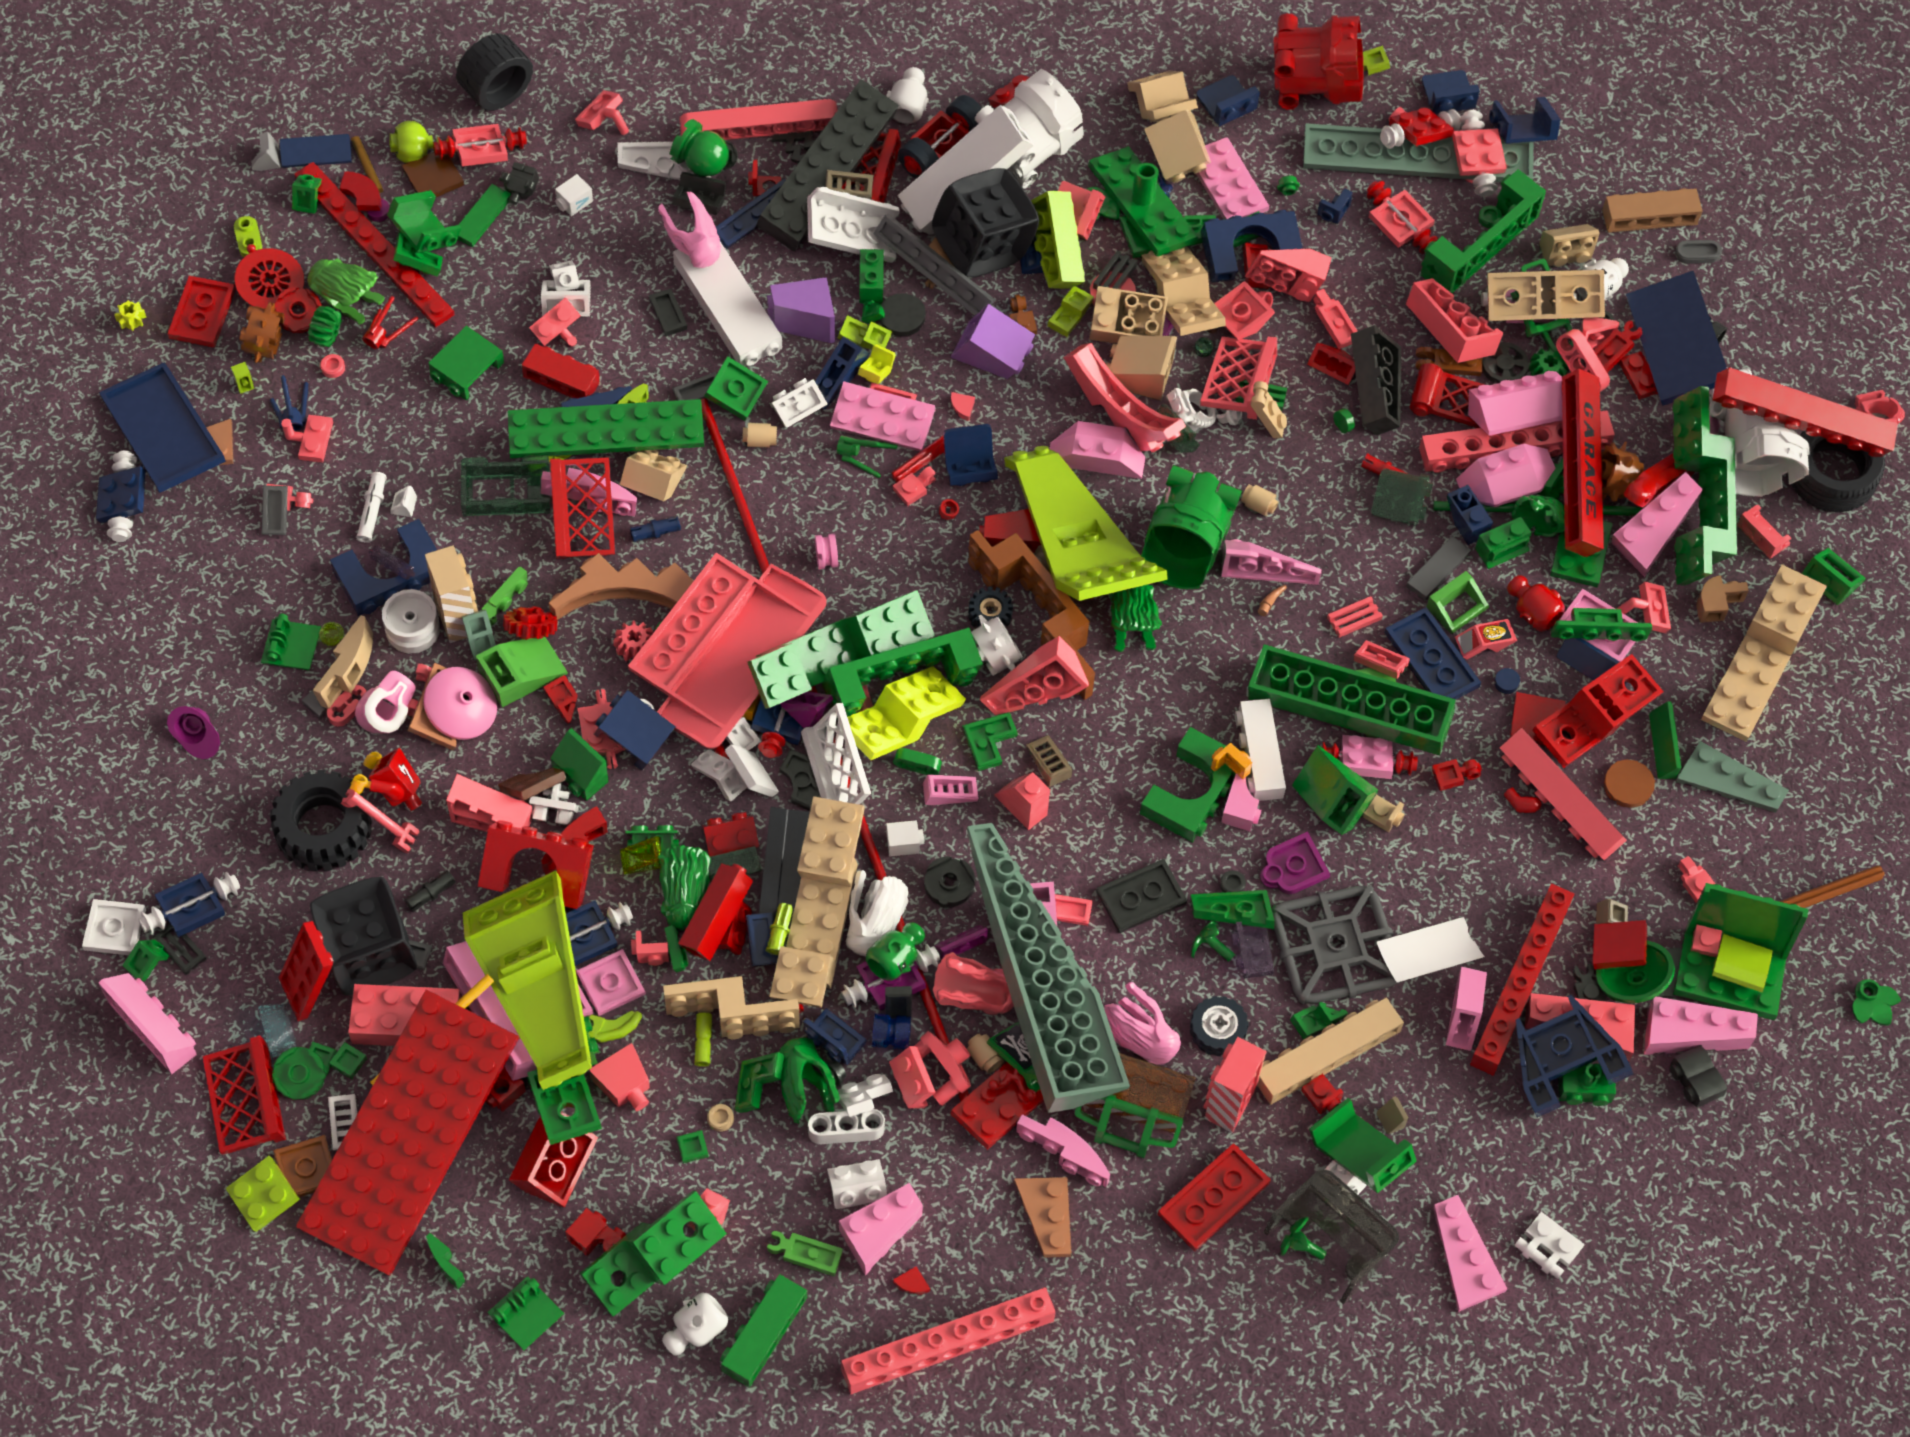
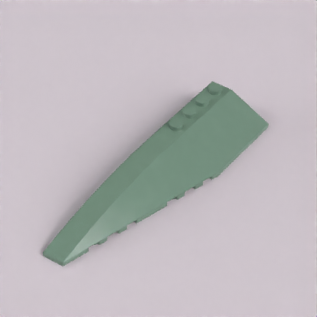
M987 823L968 826L967 832L995 945L1048 1113L1074 1109L1128 1089L1130 1085L1095 986H1091L1087 979V973L1083 967H1079L1073 957V951L1062 940L1060 930L1041 900H1037L1033 887L1029 881H1025L1016 860L1013 861L1008 854V848L994 825Z

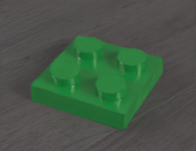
M727 356L704 397L745 421L768 381Z

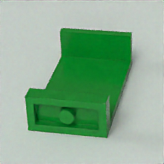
M1349 1098L1337 1105L1309 1129L1316 1148L1376 1193H1379L1417 1162L1410 1142L1404 1139L1397 1145L1355 1114L1352 1100Z

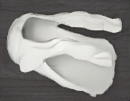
M864 870L857 871L854 881L855 887L851 892V903L849 906L850 926L846 939V946L854 953L866 956L867 950L883 934L890 930H895L909 901L907 898L908 887L901 879L889 876L884 877L881 881L874 880L866 893L864 908L861 912V918H859L857 908L866 873Z

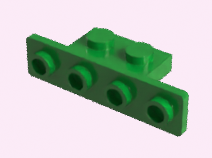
M1573 608L1571 611L1572 621H1556L1551 630V637L1560 639L1584 638L1585 640L1608 639L1610 641L1621 639L1638 642L1646 640L1653 628L1651 623L1623 622L1621 609Z

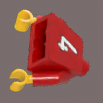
M400 747L383 757L378 752H371L363 762L364 766L372 769L368 777L370 781L364 775L358 774L354 776L351 782L350 789H353L358 794H361L364 788H369L371 792L381 793L392 806H397L404 802L409 811H413L422 804V801L415 793L421 783L420 779Z

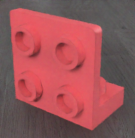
M1062 181L1058 191L1071 192L1077 235L1082 239L1088 240L1105 197L1101 192L1094 189L1091 192Z

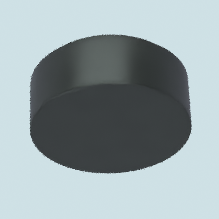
M1234 870L1225 872L1220 880L1222 892L1244 891L1246 886L1245 877L1240 872Z

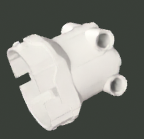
M1043 69L1037 71L1026 81L1020 82L1015 88L1014 98L1003 106L1012 111L1020 123L1019 126L1026 132L1034 144L1031 149L1007 169L1016 178L1021 187L1025 189L1029 184L1031 185L1036 181L1038 173L1034 169L1052 154H1066L1068 149L1083 137V126L1076 131L1073 130L1082 123V113L1075 100L1062 84ZM989 105L983 107L977 113L975 121L979 124L994 109Z
M1715 401L1710 403V415L1725 422V436L1735 438L1736 494L1762 497L1783 488L1782 475L1786 473L1789 476V484L1809 475V444L1797 434V429H1788L1784 424L1778 422H1767L1763 417L1757 415H1746L1742 410L1736 408L1722 407L1721 403Z

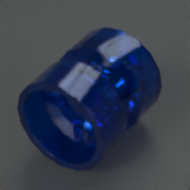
M875 1013L872 1047L887 1048L889 1045H892L897 1050L907 1049L910 1041L912 1017L897 1015L895 1019H891L888 1014Z

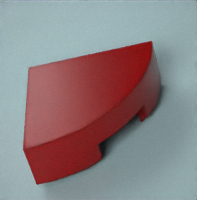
M917 1267L893 1279L894 1285L901 1291L917 1295L930 1292V1287Z

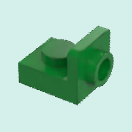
M309 174L297 177L292 185V210L316 213L318 188L321 185L320 178H315Z
M156 940L138 941L122 966L136 979L139 978L141 981H146L159 960H167L170 955L163 950L164 946Z

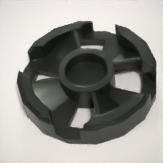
M1500 342L1496 354L1492 355L1495 359L1488 358V356L1482 357V371L1493 383L1495 380L1501 382L1504 380L1522 379L1528 371L1529 360L1527 354L1521 347L1513 343ZM1509 348L1515 350V357L1508 354ZM1514 366L1523 368L1522 372L1518 375L1512 370ZM1500 372L1502 377L1496 375V373Z

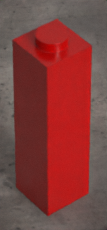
M721 863L678 943L692 956L711 961L753 883V880L745 874L747 872L745 868L737 864L729 866Z

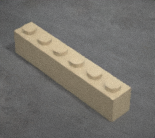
M1387 997L1381 1001L1374 1000L1366 1005L1365 1010L1360 1013L1352 1012L1347 1015L1342 1023L1336 1026L1335 1024L1327 1026L1322 1030V1034L1317 1037L1309 1036L1300 1043L1299 1047L1293 1050L1291 1048L1284 1050L1278 1055L1276 1060L1272 1062L1269 1060L1264 1061L1257 1086L1271 1105L1302 1088L1322 1073L1324 1075L1398 1034L1401 1032L1404 1022Z

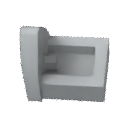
M269 132L259 134L261 153L253 159L251 163L252 170L263 171L281 168L278 142Z

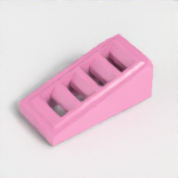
M927 775L923 782L925 805L978 801L976 777ZM965 784L968 786V793H964L963 785ZM953 785H957L958 793H954ZM943 786H947V793L943 791Z

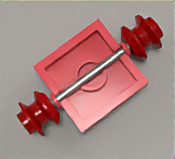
M498 124L452 129L453 139L449 135L446 141H441L437 137V142H433L434 155L439 156L440 160H442L443 155L447 154L452 159L455 151L458 152L462 167L508 161L505 145L510 151H513L514 146H519L523 150V145H527V137L525 131H521L520 127L517 128L516 132H512L508 128L505 136H502Z
M1373 182L1367 189L1366 197L1368 199L1374 198L1373 205L1378 207L1370 211L1369 218L1398 248L1414 238L1412 245L1414 247L1420 246L1419 253L1424 254L1427 245L1432 241L1436 242L1438 240L1437 236L1430 237L1431 230L1429 228L1434 226L1435 220L1406 190L1390 199L1392 190L1390 188L1384 189L1385 182Z

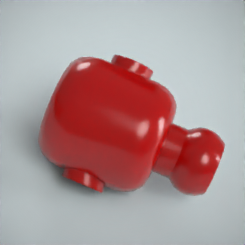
M1517 575L1506 587L1507 592L1511 596L1519 599L1516 604V610L1520 617L1538 631H1546L1551 628L1564 613L1565 605L1561 600L1560 594L1554 589L1550 590L1543 584L1538 583L1530 586L1526 577Z

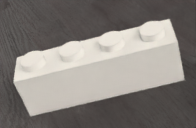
M1270 699L1241 701L1239 711H1235L1236 726H1241L1242 733H1239L1240 748L1245 749V753L1248 754L1252 761L1249 778L1246 779L1248 791L1259 801L1283 799L1286 786Z

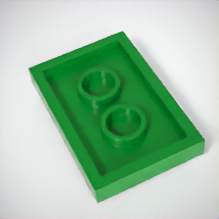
M1603 521L1604 549L1588 557L1565 549V531L1561 532L1550 576L1598 588L1613 523Z

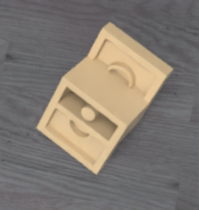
M1166 71L1127 82L1129 91L1136 92L1142 119H1150V122L1157 121L1158 123L1184 110L1191 113L1192 109L1198 108L1196 99L1188 97L1183 71Z

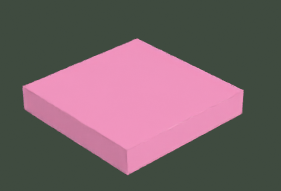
M623 949L576 970V974L598 1016L646 995Z

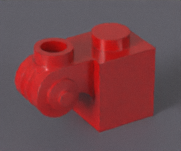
M588 1208L565 1231L567 1241L586 1256L599 1244L603 1245L605 1253L626 1234L618 1227L612 1230L607 1226V1220L598 1211L593 1213Z

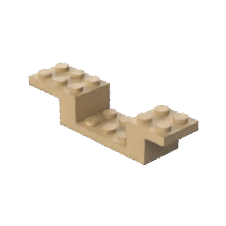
M1781 565L1726 674L1701 718L1702 721L1747 742L1827 587L1826 585Z
M813 796L797 869L801 877L787 945L786 947L780 946L769 996L771 999L781 1001L798 999V1004L822 1008L825 990L832 987L858 864L854 856L865 810L864 805Z

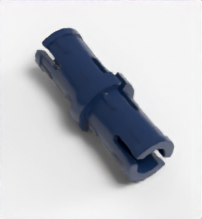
M677 515L658 521L653 519L650 520V523L630 527L633 542L652 537L657 539L660 538V535L681 530Z

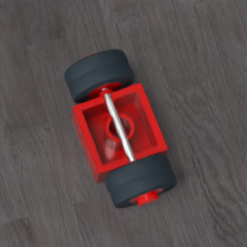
M960 95L947 106L946 114L943 111L936 114L898 151L899 161L906 172L914 179H917L978 125L975 117L982 107L973 98L967 95Z

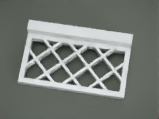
M836 703L813 727H805L801 731V735L821 798L860 805L871 794L843 703ZM836 716L838 717V726H835ZM834 732H836L835 743H833ZM843 739H845V749L842 748ZM841 754L844 755L842 766L840 765ZM850 762H852V772L849 770ZM848 777L851 778L849 788H847ZM858 784H859V787H860V790H861V792H860L859 794H857V786H858Z

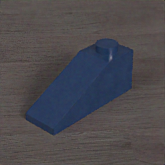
M844 336L815 381L827 402V405L822 407L823 409H826L840 394L843 382L850 383L856 376L860 366L870 354V352Z

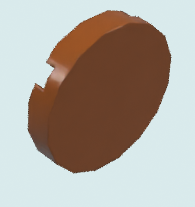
M1635 760L1617 761L1610 766L1604 777V789L1607 796L1622 807L1634 808L1642 806L1649 800L1655 787L1652 772L1644 764Z

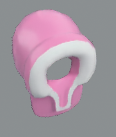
M390 671L378 686L369 689L359 700L355 710L357 723L364 730L373 734H389L398 730L407 717L408 704L416 690L414 683L397 671ZM383 699L390 701L393 705L387 703Z

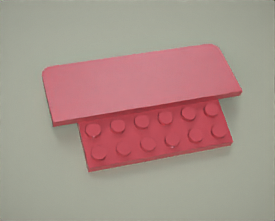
M715 553L630 662L628 669L669 696L657 713L676 726L673 730L707 749L717 748L759 695L747 661L756 658V655L805 635L826 607V597L822 592L805 581L773 564H770L758 580L718 553Z

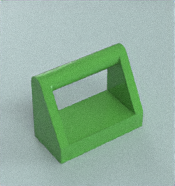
M1465 571L1429 596L1426 607L1450 634H1453L1487 610L1489 605L1473 577ZM1466 591L1477 605L1452 622L1444 606Z

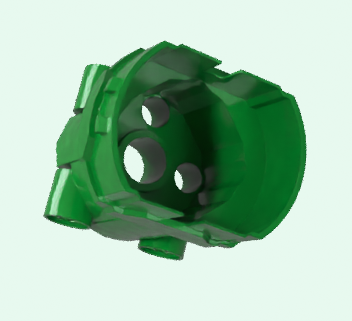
M1173 465L1166 482L1167 488L1150 522L1141 557L1167 570V580L1160 581L1161 583L1178 589H1199L1207 573L1213 567L1221 543L1225 540L1242 490L1221 483L1218 492H1216L1220 481L1217 480L1214 474L1210 472L1196 473L1193 482H1191L1194 472Z

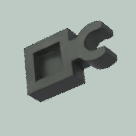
M1587 964V974H1581L1578 966H1575L1573 976L1580 982L1574 984L1576 998L1606 1002L1604 993L1600 989L1597 980H1592L1593 966Z

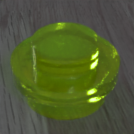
M327 622L320 629L319 636L325 645L335 646L341 642L345 633L340 624Z

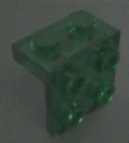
M1383 469L1380 474L1371 513L1374 516L1417 526L1419 520L1424 521L1427 506H1423L1425 496L1430 497L1433 483L1429 482L1430 476L1420 474L1419 477L1390 469Z

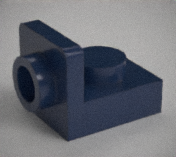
M1344 188L1340 196L1336 195L1332 203L1321 199L1317 215L1321 216L1325 221L1338 224L1351 205L1353 192Z

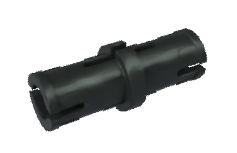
M445 870L429 883L427 881L423 883V887L406 897L404 901L414 913L430 900H436L440 893L454 885L456 881L451 873Z

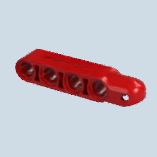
M1672 453L1643 471L1636 480L1627 486L1623 495L1634 504L1645 507L1685 472L1690 477L1695 472L1675 469V459Z

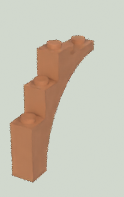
M598 553L593 558H588L580 567V579H575L569 588L552 597L549 602V609L552 615L560 619L571 611L590 603L608 599L630 598L650 601L672 610L693 583V580L676 563L663 568L656 577L638 558L631 563L627 562L617 572Z

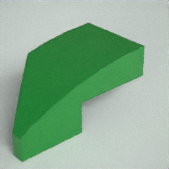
M1319 1002L1317 1007L1311 1006L1294 1014L1290 1021L1304 1040L1309 1036L1318 1034L1327 1026L1339 1022L1348 1013L1344 1009L1338 1011L1326 1007V1003Z

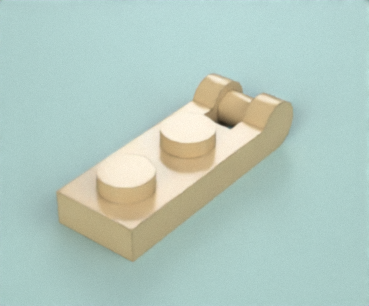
M1262 381L1255 382L1253 387L1255 395L1251 399V407L1271 436L1275 439L1282 438L1284 428L1287 426L1286 416L1268 393V384Z

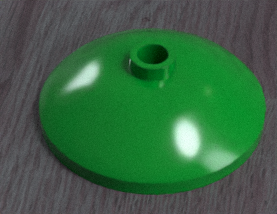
M1647 941L1646 965L1597 969L1596 978L1600 989L1609 998L1622 1003H1640L1655 998L1667 989L1673 980L1675 966L1673 958L1667 949L1658 943Z

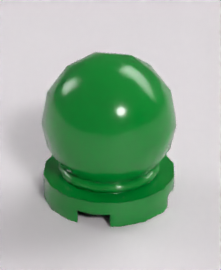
M690 119L684 124L687 129L683 135L675 137L669 152L672 156L670 159L677 164L685 161L686 166L696 175L703 177L714 176L720 173L728 162L729 150L726 141L718 133L709 130L702 131V124L694 119Z

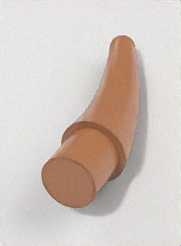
M1286 585L1273 590L1261 601L1258 609L1259 615H1267L1277 597L1286 590Z

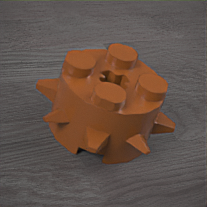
M271 302L268 303L266 308L249 306L246 320H249L247 328L243 327L240 333V341H242L241 350L255 355V363H261L263 357L273 360L282 337L279 323H284L285 315L275 311V304Z
M1626 441L1620 449L1612 442L1609 446L1606 445L1604 451L1601 452L1603 500L1607 495L1610 496L1613 502H1616L1618 498H1626L1623 493L1627 486L1644 471V464L1639 462L1637 455L1626 451Z

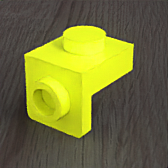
M875 344L870 357L860 366L858 375L864 377L869 382L879 384L890 374L896 354Z

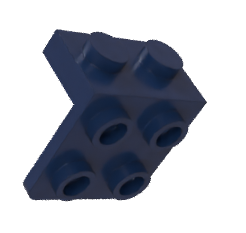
M1457 70L1424 75L1421 82L1430 110L1434 114H1439L1442 111L1448 112L1450 109L1460 111L1476 108L1480 90L1478 84H1469L1465 71Z
M1230 75L1198 90L1196 97L1218 127L1256 110L1260 92L1256 86L1245 90L1234 75Z
M989 424L946 429L943 432L945 467L950 486H962L967 483L989 482L990 480L998 479V471L993 459L992 429Z
M825 1008L814 1023L806 1017L802 1021L805 1028L804 1032L808 1035L807 1038L813 1040L815 1047L819 1048L820 1045L828 1051L826 1054L833 1061H842L848 1065L867 1042L866 1038L827 1008Z

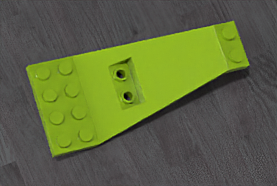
M1038 446L1034 448V451L1013 452L1012 456L1004 457L1005 467L1015 471L1019 479L1056 589L1080 601L1167 580V570L1140 556L1059 453L1049 449L1048 446Z
M557 871L463 912L464 938L484 974H489L493 978L494 982L491 984V987L535 1063L538 1082L542 1089L558 1086L564 1080L573 1076H580L591 1069L590 1051L565 913L561 878Z

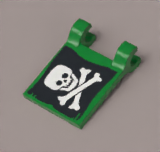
M1019 1021L988 1039L987 1044L1012 1067L1017 1069L1024 1077L1029 1089H1033L1035 1092L1041 1090Z

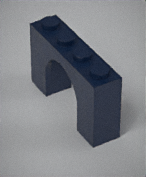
M1279 210L1273 214L1265 215L1264 213H1255L1249 217L1236 215L1225 220L1212 218L1204 222L1200 231L1211 283L1235 279L1238 267L1233 241L1240 236L1247 234L1260 236L1271 245L1273 250L1303 249L1295 211Z
M420 519L397 528L399 541L408 554L410 561L407 568L394 578L378 579L370 576L361 566L353 550L330 559L332 570L358 616L374 612L377 607L384 605L397 592L410 589L419 591L422 586L431 583L425 554L437 551Z

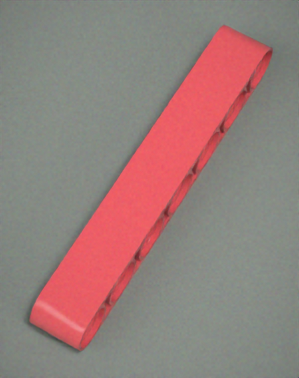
M822 99L689 112L680 117L681 136L687 129L684 124L690 119L701 123L702 131L709 130L718 133L724 140L773 136V134L823 131L838 109L837 103L834 100Z

